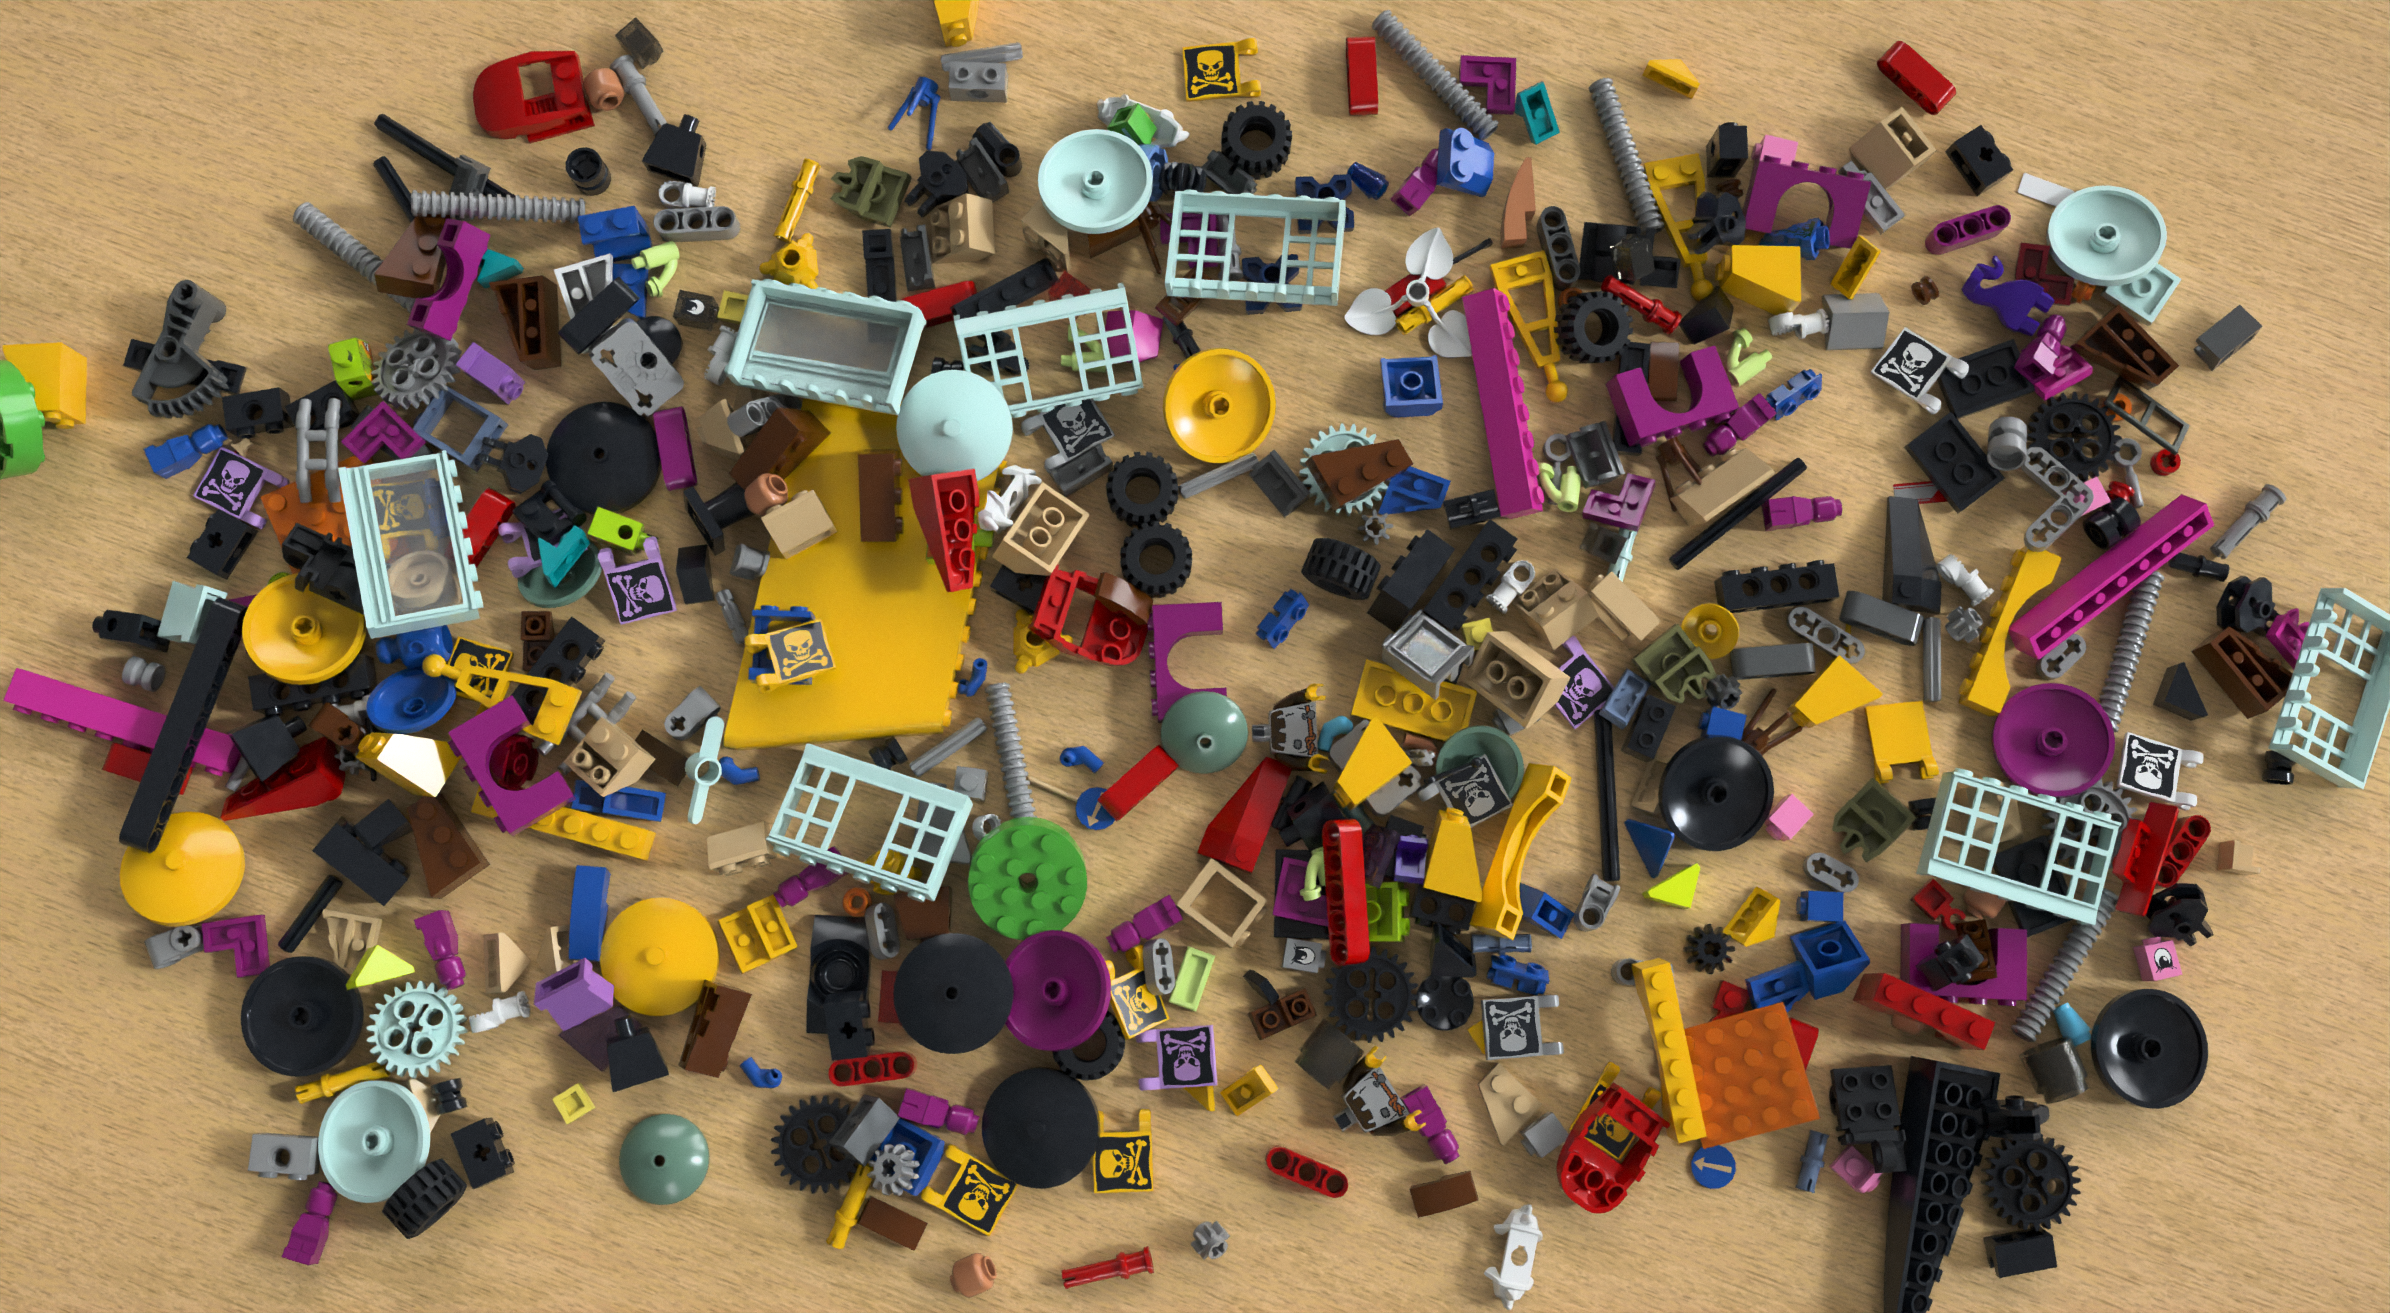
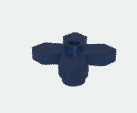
M1350 174L1334 175L1328 184L1321 185L1312 176L1296 177L1295 179L1296 197L1308 196L1316 199L1335 197L1339 200H1345L1352 193ZM1346 207L1344 232H1352L1354 230V212ZM1297 219L1298 233L1311 234L1312 220ZM1318 220V228L1324 220ZM1327 221L1337 232L1338 221Z
M1290 254L1288 255V260H1298V255ZM1282 255L1276 263L1265 264L1259 257L1243 258V278L1248 282L1279 284ZM1287 267L1285 284H1289L1299 274L1298 267ZM1245 301L1246 314H1263L1271 302ZM1276 302L1285 312L1302 310V304Z

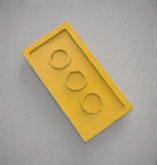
M1366 659L1350 716L1370 721L1377 715L1385 726L1445 743L1454 733L1468 727L1477 691L1443 681L1440 684L1439 697L1434 700L1389 665Z

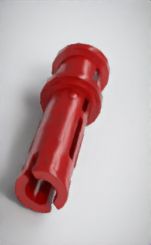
M1608 275L1601 285V291L1613 293V297L1621 298L1623 304L1642 314L1645 322H1653L1661 327L1662 331L1667 335L1673 333L1681 321L1682 314L1679 311H1671L1663 306V302L1659 299L1651 300L1614 278L1613 275Z
M1149 1246L1135 1253L1125 1254L1120 1252L1116 1255L1115 1259L1067 1270L1064 1269L1062 1270V1279L1075 1277L1065 1280L1063 1282L1064 1287L1069 1289L1118 1276L1126 1280L1130 1278V1275L1147 1271L1149 1274L1154 1273V1266Z

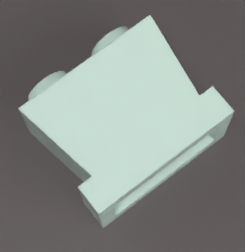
M173 581L157 637L178 643L196 645L213 602L217 598L226 599L227 593L204 585L196 584V587Z

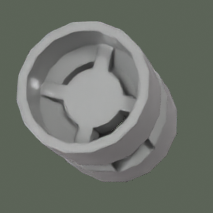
M2001 417L1990 424L1987 460L1992 467L2002 471H2012L2024 465L2027 449V426L2022 420L2015 417Z

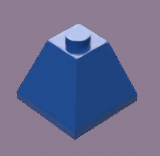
M1846 921L1790 936L1796 961L1803 963L1809 992L1814 1000L1843 992L1870 964L1869 957Z

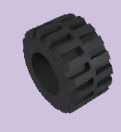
M1253 101L1247 102V107L1245 108L1241 104L1236 107V113L1232 111L1229 113L1227 121L1223 124L1222 154L1234 163L1232 166L1233 171L1239 167L1248 175H1254L1255 180H1260V175L1263 174L1265 178L1271 177L1272 171L1279 172L1282 164L1285 165L1288 160L1292 141L1291 124L1289 120H1285V114L1282 110L1278 113L1276 112V106L1273 104L1266 107L1264 101H1259V105H1254ZM1258 130L1266 133L1273 143L1264 150L1254 151L1245 147L1240 138L1249 131Z
M1595 291L1576 294L1577 296L1567 299L1568 304H1562L1559 308L1562 314L1555 317L1558 327H1554V333L1559 335V338L1555 340L1557 345H1563L1561 351L1564 355L1570 354L1569 359L1586 364L1612 361L1616 359L1615 355H1621L1624 352L1622 346L1629 345L1631 340L1627 337L1633 334V328H1629V323L1633 322L1632 316H1627L1626 314L1629 311L1628 306L1620 305L1623 301L1621 298L1613 297V293ZM1592 311L1598 315L1602 323L1601 336L1594 344L1587 338L1584 329L1586 318Z
M1134 452L1133 457L1126 455L1121 463L1117 461L1114 464V470L1109 472L1108 482L1106 483L1107 498L1110 509L1113 513H1116L1117 518L1121 522L1123 520L1126 521L1130 527H1133V524L1138 525V529H1140L1141 524L1146 522L1148 525H1153V521H1161L1163 523L1167 520L1168 514L1173 513L1174 506L1178 500L1176 473H1173L1172 466L1169 463H1164V458L1158 455L1155 458L1151 452H1146V455ZM1137 477L1151 478L1159 485V495L1148 504L1134 503L1126 496L1125 489L1127 484Z
M1153 521V525H1148L1147 522L1143 523L1140 529L1134 528L1131 531V535L1129 537L1126 536L1124 545L1121 547L1120 563L1122 574L1127 582L1139 588L1151 598H1153V595H1159V598L1166 597L1168 593L1172 595L1177 592V588L1184 586L1187 577L1189 578L1191 573L1192 549L1189 546L1187 537L1182 536L1181 530L1178 528L1173 529L1172 524L1169 523L1160 525L1159 521ZM1150 546H1163L1172 553L1173 565L1165 573L1150 574L1141 568L1139 563L1140 554Z
M1316 538L1313 541L1301 573L1308 581L1328 592L1353 600H1365L1369 598L1381 565L1373 556L1355 546L1335 539Z
M1107 1010L1104 1020L1099 1026V1029L1105 1036L1106 1046L1098 1058L1089 1061L1082 1060L1073 1053L1072 1048L1063 1051H1052L1055 1062L1070 1077L1085 1081L1100 1079L1112 1072L1121 1061L1125 1049V1038L1117 1018Z
M443 1158L432 1161L417 1171L392 1194L385 1203L382 1213L406 1239L416 1237L436 1223L459 1201L467 1188V1184Z

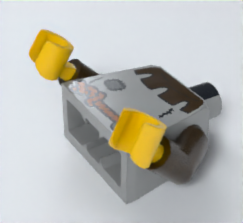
M1310 684L1307 689L1290 693L1274 704L1273 710L1269 711V724L1252 725V741H1269L1270 754L1275 755L1279 763L1293 771H1315L1321 774H1326L1328 771L1319 768L1320 762L1322 760H1329V758L1318 754L1316 702H1311L1326 699V696L1316 695L1317 688L1323 687V684Z
M1372 1047L1366 1057H1363L1350 1068L1342 1085L1344 1093L1341 1095L1347 1108L1333 1116L1342 1131L1358 1123L1363 1132H1369L1373 1136H1396L1410 1130L1418 1131L1426 1125V1122L1417 1124L1414 1116L1422 1112L1416 1110L1409 1114L1380 1068L1386 1060V1056L1382 1059H1376L1373 1053L1378 1047Z

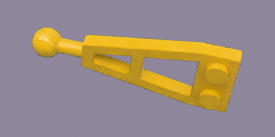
M1699 153L1646 162L1643 164L1645 170L1643 173L1647 175L1646 182L1650 183L1649 190L1653 192L1651 197L1656 200L1654 206L1659 208L1658 214H1661V221L1664 222L1667 234L1683 268L1691 267L1694 283L1691 286V295L1694 299L1701 301L1713 291V285L1709 280L1705 279L1702 264H1705L1708 260L1707 252L1699 255L1689 254L1680 233L1689 231L1694 223L1692 219L1675 222L1661 193V190L1694 185L1696 213L1697 198L1705 192V178Z
M1545 250L1491 264L1489 269L1495 289L1507 296L1510 304V310L1507 313L1536 368L1544 367L1548 380L1545 390L1547 398L1555 403L1563 401L1568 395V387L1563 381L1559 380L1555 364L1560 362L1559 345H1557L1555 340L1558 338V333H1554V327H1557V322L1555 321L1556 308L1553 277ZM1543 282L1546 318L1525 324L1508 291ZM1547 329L1550 355L1542 357L1530 333Z
M438 654L428 655L422 663V669L426 675L430 677L443 675L456 680L455 687L488 708L503 701L511 682L548 688L534 724L522 730L556 745H560L582 691L552 679L464 665L462 670L446 664L445 659ZM473 675L498 680L491 699L469 685Z

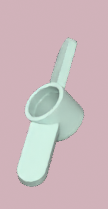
M712 716L708 719L700 752L691 755L685 764L687 776L695 781L688 812V821L692 824H698L701 821L709 786L715 784L722 774V767L717 757L724 730V721L718 716ZM709 761L707 773L702 777H698L697 772L700 765Z

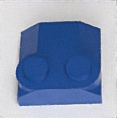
M1445 128L1439 133L1436 185L1478 197L1486 196L1493 180L1494 152L1489 143L1473 137L1470 131L1465 128H1458L1456 130Z
M1437 355L1432 357L1380 359L1384 396L1383 408L1388 415L1392 417L1430 416L1442 409L1443 398Z
M900 1117L877 1150L884 1152L886 1144H892L894 1147L897 1144L905 1146V1150H912L915 1153L912 1161H918L920 1165L913 1169V1173H917L919 1178H911L910 1182L913 1188L910 1190L903 1188V1190L911 1195L918 1196L928 1185L943 1156L945 1141ZM875 1153L870 1160H877Z

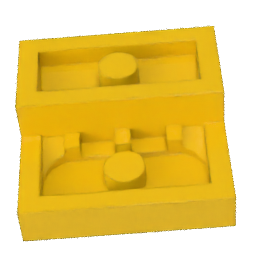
M774 894L717 921L741 975L798 948Z

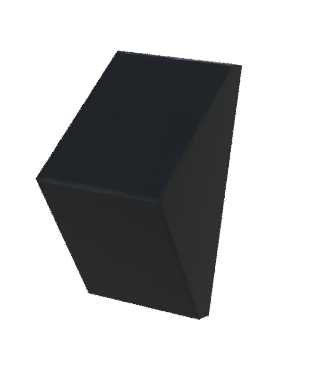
M1715 286L1709 296L1702 299L1681 319L1679 326L1691 344L1695 345L1730 329L1734 307L1721 287Z
M708 545L678 548L676 573L685 604L715 601Z
M2185 662L2168 667L2153 705L2190 721L2208 716Z
M389 799L352 828L353 832L370 851L413 831L411 824Z
M1439 922L1433 925L1429 954L1431 976L1467 978L1476 976L1475 955Z

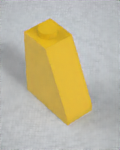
M1838 655L1828 662L1787 710L1792 713L1791 718L1798 725L1811 728L1879 699L1883 693Z

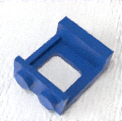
M635 206L577 216L582 244L593 245L595 258L611 254L613 262L638 257L640 256V251L653 247L650 229Z
M763 605L761 610H752V616L755 618L754 634H767L768 625L771 621H798L803 624L815 620V615L808 611L807 607L792 606L790 611H779L777 606ZM767 648L753 654L752 668H749L748 678L752 683H756L755 679L758 675L776 674L772 660L767 658ZM812 677L789 684L812 685Z

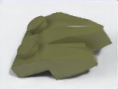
M864 156L848 160V165L851 168L850 173L837 172L831 178V180L842 186V191L834 193L830 199L866 221L891 228L912 177L906 172L886 167L880 161Z
M1674 624L1631 659L1645 679L1666 698L1681 704L1685 700V691L1694 699L1707 697L1701 683L1702 678L1708 680L1717 678L1711 661L1699 646L1695 647L1679 624Z
M1871 778L1837 812L1832 830L1848 833L1840 844L1844 855L1856 847H1862L1864 849L1862 857L1865 862H1868L1892 845L1918 817L1876 779Z

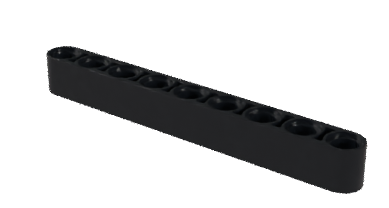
M217 598L213 602L119 835V842L121 844L147 853H152L158 847L242 638L243 620L248 606L224 598Z

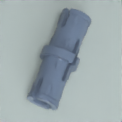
M1471 934L1472 953L1497 952L1498 955H1505V952L1531 953V934L1515 935L1514 940L1490 935Z
M1810 1130L1805 1155H1801L1800 1158L1802 1166L1795 1188L1815 1193L1820 1167L1824 1168L1825 1164L1822 1159L1829 1135Z

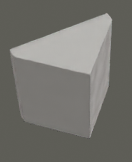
M1879 293L1855 294L1853 299H1848L1843 294L1822 296L1823 309L1827 313L1826 315H1828L1826 320H1829L1827 322L1829 324V332L1825 333L1826 350L1883 348L1890 312Z

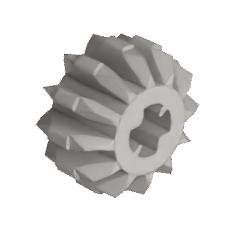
M886 1144L884 1152L882 1150L874 1151L877 1160H870L868 1162L870 1166L874 1167V1170L867 1175L869 1178L875 1179L872 1185L875 1189H882V1194L889 1196L893 1192L894 1195L900 1196L903 1194V1188L907 1190L913 1188L910 1179L919 1178L917 1173H913V1169L917 1168L920 1164L918 1161H912L915 1155L912 1150H905V1146L897 1144L895 1147L892 1144Z

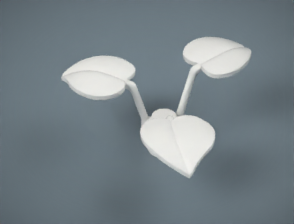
M1434 228L1418 237L1407 251L1405 264L1408 272L1413 275H1421V278L1408 284L1406 295L1402 296L1394 305H1391V298L1388 293L1378 288L1367 289L1356 297L1345 315V321L1361 333L1382 335L1389 332L1395 326L1396 316L1393 310L1399 308L1403 303L1408 301L1415 307L1425 305L1437 323L1430 328L1428 333V342L1431 349L1436 354L1446 358L1472 356L1466 316L1458 311L1450 310L1440 319L1431 306L1430 301H1428L1429 287L1424 282L1426 276L1433 280L1441 279L1450 272L1453 265V253L1449 244L1444 238L1441 229Z

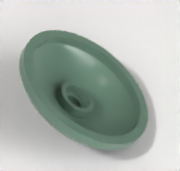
M590 541L587 547L588 550L582 553L556 588L548 582L543 573L542 566L531 569L526 575L518 578V588L521 594L530 604L541 608L562 607L579 600L592 589L601 574L602 567L598 559V548Z
M1201 691L1185 695L1171 705L1161 724V741L1165 752L1180 768L1193 773L1208 774L1229 767L1241 756L1248 739L1247 722L1240 707L1230 698L1215 692ZM1203 738L1210 739V742L1207 744H1203L1200 742V740Z
M1476 725L1457 731L1445 741L1437 756L1436 775L1469 763L1474 757L1486 754L1508 797L1511 799L1516 794L1523 779L1524 764L1518 746L1506 733L1494 727Z
M674 1114L651 1116L635 1125L624 1139L619 1156L621 1175L629 1190L643 1201L657 1205L677 1203L692 1195L704 1181L709 1168V1148L703 1133L688 1119ZM658 1155H662L665 1159L663 1166H658L655 1162Z

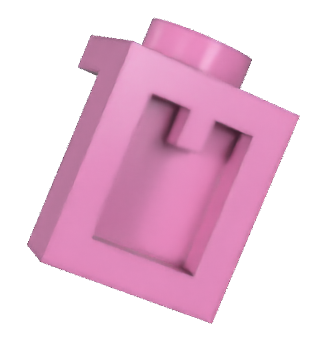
M1848 1145L1829 1166L1856 1192H1871L1880 1183L1879 1176L1882 1173H1875L1874 1166L1852 1145Z

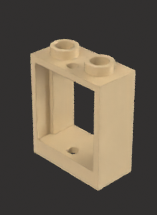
M1612 571L1606 577L1600 574L1585 589L1599 615L1597 618L1629 650L1641 642L1661 622Z
M1211 858L1176 906L1230 948H1233L1235 944L1241 947L1250 935V932L1247 930L1248 926L1253 920L1259 923L1268 911L1264 906L1268 900ZM1216 872L1257 902L1232 937L1190 907Z

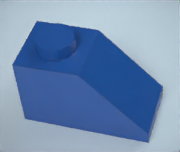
M1520 883V901L1523 910L1521 919L1562 939L1575 913L1545 892Z

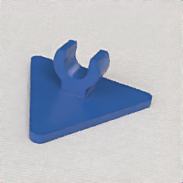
M1626 820L1624 824L1652 878L1658 877L1675 838L1674 833L1667 828L1662 829L1635 820Z

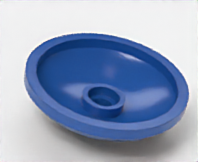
M422 667L407 668L390 675L375 687L367 701V715L377 729L386 733L410 734L419 732L434 725L446 715L455 701L456 687L453 680L443 675L430 677L424 673Z

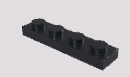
M1046 257L953 305L950 309L953 315H959L960 319L977 316V313L981 311H988V314L1004 311L1007 306H1017L1060 283V280Z
M1630 342L1628 346H1622L1624 352L1619 355L1618 374L1641 367L1645 380L1648 383L1651 344ZM1615 411L1613 442L1617 453L1640 456L1642 454L1641 445L1636 444L1629 447Z

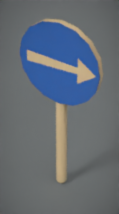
M1031 776L1027 777L1030 783L1077 803L1075 808L1077 818L1088 829L1103 830L1114 823V818L1097 801L1107 789L1100 787L1089 788L1078 798Z
M1718 1145L1706 1149L1700 1147L1694 1153L1691 1160V1171L1694 1178L1701 1185L1710 1189H1719L1726 1186L1733 1179L1736 1172V1162L1733 1155L1723 1146Z

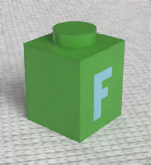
M1139 103L1118 109L1107 129L1120 133L1139 145L1151 144V139L1157 127Z

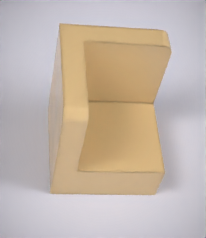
M2238 840L2220 842L2217 871L2240 875L2260 874L2261 867L2252 866L2254 846L2241 844Z

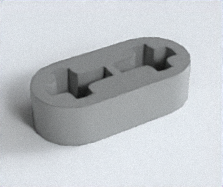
M2072 634L2036 662L2038 675L2045 680H2054L2061 677L2085 653L2086 643L2084 639L2078 634ZM2074 642V651L2064 655L2063 652L2068 648L2067 643ZM2058 659L2059 662L2054 666L2055 671L2048 672L2046 670L2049 666L2048 663Z
M1813 853L1805 858L1803 863L1805 874L1836 892L1846 893L1853 891L1858 886L1859 877L1857 872L1846 864L1824 853ZM1822 860L1821 866L1828 869V873L1825 871H1817L1815 873V867L1811 865L1812 861ZM1847 873V879L1850 881V884L1840 886L1841 880L1834 877L1833 874L1843 875Z
M883 902L869 906L865 912V922L871 952L879 960L892 958L898 954L900 949L894 911L889 904ZM877 914H881L882 919H878ZM883 943L887 944V948H883Z
M1162 938L1149 940L1143 947L1147 989L1153 995L1169 994L1175 986L1171 946L1167 940Z

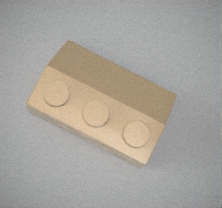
M1733 448L1720 457L1723 462L1715 467L1710 464L1697 473L1702 480L1701 485H1697L1695 481L1691 483L1690 480H1687L1675 489L1677 494L1670 498V500L1689 527L1701 524L1713 518L1774 475V470L1749 449L1745 448L1736 451Z
M1042 482L992 557L1015 573L1050 576L1090 514Z
M1498 631L1487 633L1464 682L1524 728H1529L1559 701L1570 677L1510 632Z

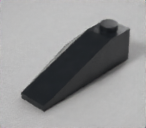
M1889 496L1887 497L1882 600L1910 611L1939 614L1942 584L1918 499Z

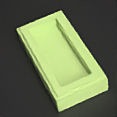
M1189 946L1187 947L1169 999L1170 1003L1195 1012L1197 1011L1215 955Z

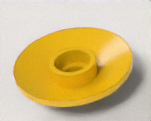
M1707 603L1692 608L1686 614L1681 624L1682 630L1695 647L1699 646L1708 659H1718L1726 656L1734 649L1738 642L1739 626L1735 617L1726 608L1717 604ZM1709 624L1715 625L1716 628H1717V631H1716V632H1711V631H1709L1708 628H1707V625H1709Z

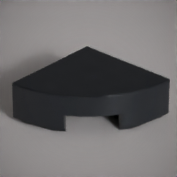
M1249 970L1243 976L1249 985L1271 1005L1279 999L1278 993L1264 976L1254 970Z

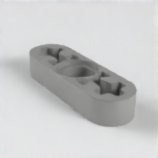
M1797 607L1788 614L1787 626L1793 633L1812 643L1833 658L1840 655L1850 665L1856 664L1863 658L1865 648L1860 640L1806 607ZM1804 614L1806 616L1805 622L1811 626L1815 621L1819 623L1813 629L1811 636L1807 634L1811 628L1806 625H1801L1800 627L1795 625L1797 620L1793 618L1794 615L1800 616ZM1821 628H1828L1832 631L1833 640L1831 643L1824 644L1819 641L1817 634ZM1840 636L1844 638L1840 644L1845 647L1850 645L1856 647L1854 652L1857 654V657L1851 656L1847 658L1845 656L1847 651L1840 646L1837 647L1836 651L1832 649L1839 641Z

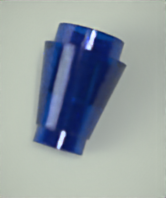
M1354 162L1347 171V174L1351 175V180L1368 199H1380L1389 186V181L1385 179V175L1358 162Z

